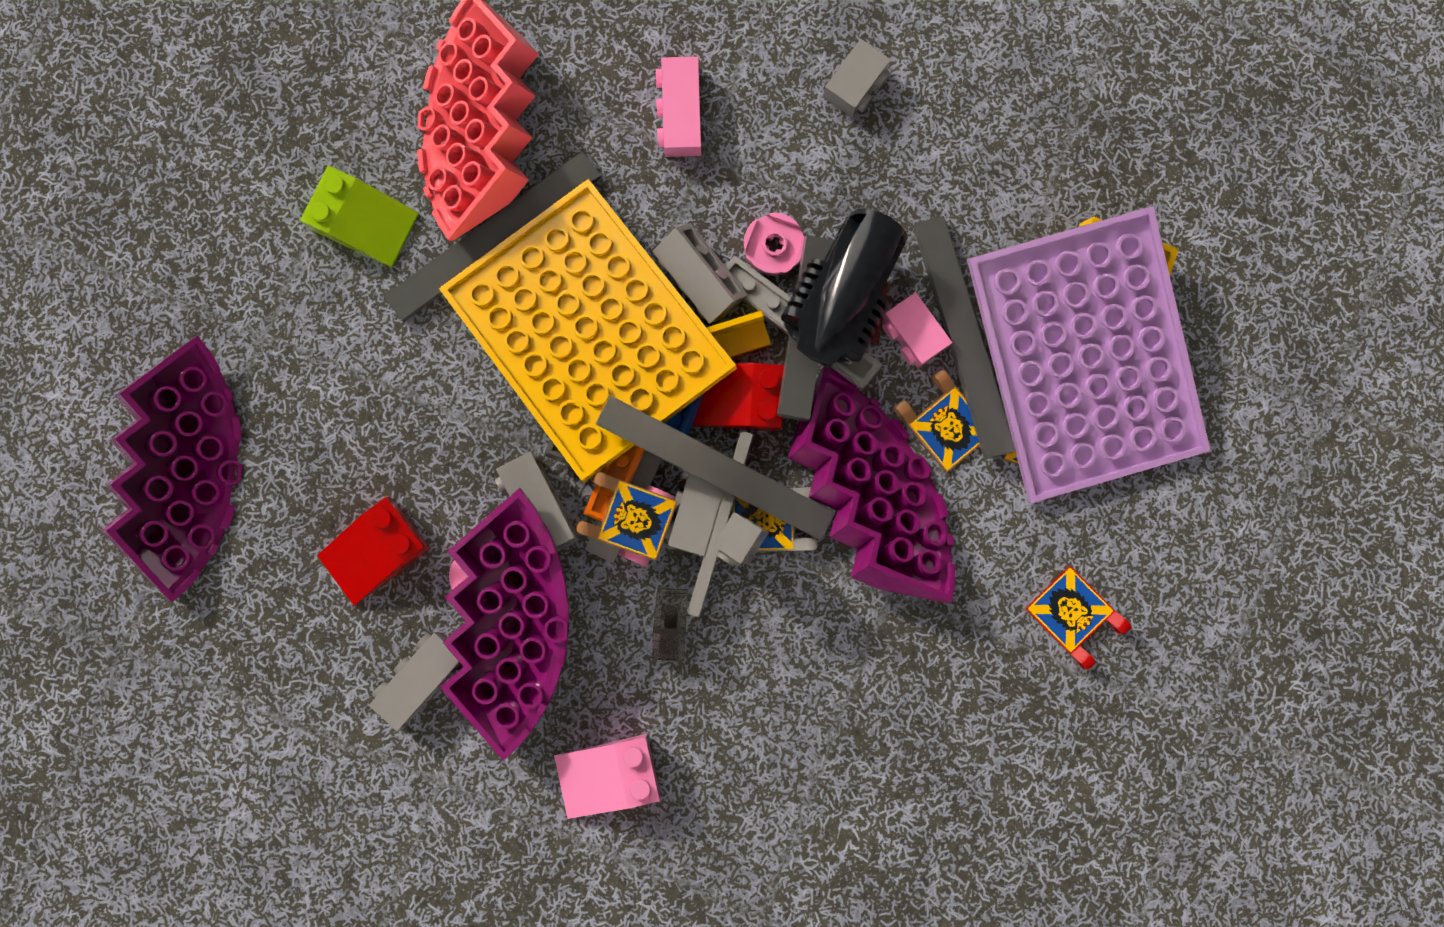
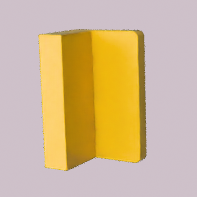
M762 310L707 327L730 358L771 346L763 321L764 314Z

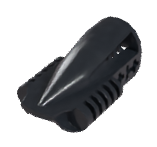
M856 209L849 214L841 225L824 260L817 258L809 260L802 278L798 281V287L794 289L792 297L788 301V306L785 307L781 315V320L784 322L789 335L797 342V349L812 361L831 367L835 362H859L862 360L866 351L865 348L868 347L870 339L880 323L879 320L882 319L884 310H886L889 304L888 299L881 292L908 239L903 227L890 216L871 209Z

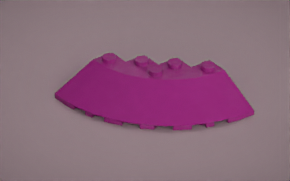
M198 335L115 395L136 421L110 440L131 465L108 482L106 486L127 510L101 529L121 553L171 603L192 585L211 556L217 551L225 529H228L236 507L230 504L232 486L241 482L242 464L237 461L239 443L242 440L239 417L236 415L232 400L233 396L230 388L227 387L214 356ZM236 466H238L237 479L233 481Z
M826 366L822 367L815 383L810 420L808 422L799 421L793 436L788 459L815 470L808 498L836 510L830 538L857 549L851 578L880 590L951 603L953 601L955 585V564L952 563L951 553L954 540L953 535H950L946 518L949 515L942 494L937 493L930 477L932 471L924 456H917L906 442L910 435L895 417L892 420L889 419L880 408V402L874 397L870 400L856 389V385L841 374Z
M521 488L517 489L447 551L468 575L465 580L445 596L466 622L442 642L463 668L440 688L503 761L521 745L539 722L550 703L560 679L569 634V601L560 557L547 526L536 507Z

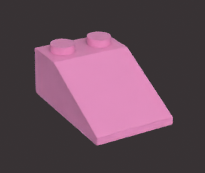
M647 734L554 755L568 819L629 809L659 802L661 799Z

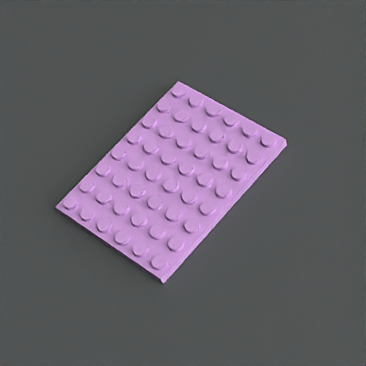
M1154 206L967 259L1028 502H1038L1210 451Z

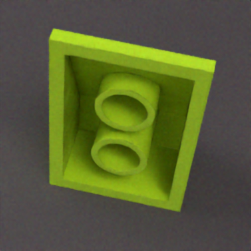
M328 165L300 221L310 230L392 268L419 216V212L361 180Z

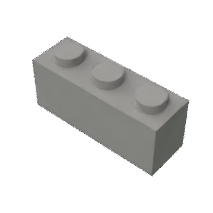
M691 223L675 227L652 251L658 258L661 267L671 274L677 282L680 291L690 298L696 306L698 314L706 319L709 324L724 318L748 296Z
M684 470L682 478L687 479L684 492L677 491L675 500L678 502L675 509H678L675 522L670 521L665 539L669 540L668 547L704 557L724 490Z
M733 512L713 547L720 550L717 556L732 566L750 564L769 532L743 515Z
M434 632L432 635L429 633L425 634L415 645L418 651L411 659L405 657L393 670L396 673L394 678L389 683L386 681L382 682L372 693L375 699L368 706L396 731L402 730L461 665L442 643L447 638L440 632Z

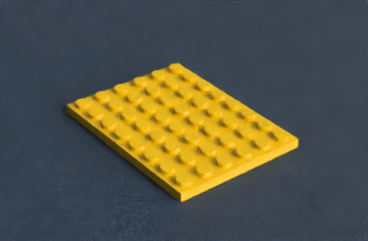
M589 179L439 288L583 483L635 445L595 424L610 395L665 423L737 369L732 359Z

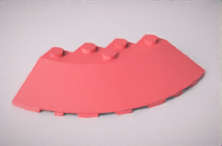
M461 0L449 19L452 25L445 39H439L435 48L439 50L434 67L429 66L426 73L423 89L430 91L429 105L420 110L418 114L417 128L425 132L423 147L417 150L419 172L424 174L426 184L423 190L425 196L430 198L434 209L432 214L438 226L449 241H454L509 205L529 181L513 161L532 139L531 135L517 119L536 95L520 78L539 53L484 0ZM427 114L426 126L423 127L424 115Z

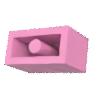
M916 292L886 312L882 318L884 321L882 327L891 340L897 339L902 346L900 352L909 365L914 363L917 368H920L953 343Z

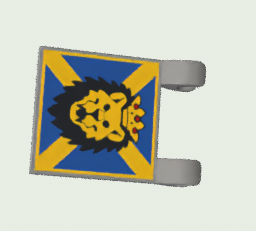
M811 487L790 489L808 498ZM738 497L735 498L732 514L735 512L743 515L769 532L757 552L817 550L816 538H795L794 526Z

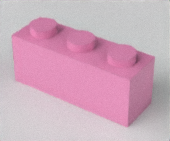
M698 57L661 58L662 69H656V88H662V98L656 99L657 117H663V128H657L658 147H664L665 157L701 156Z

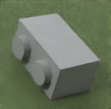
M860 39L825 86L823 98L852 118L858 110L864 112L873 98L870 95L875 86L881 88L888 79L890 72L887 70L891 59Z

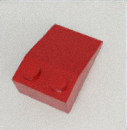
M735 363L736 370L704 393L692 425L693 427L777 432L782 428V417L777 416L784 365Z
M385 497L360 515L317 557L353 606H355L431 548L397 502L392 498Z

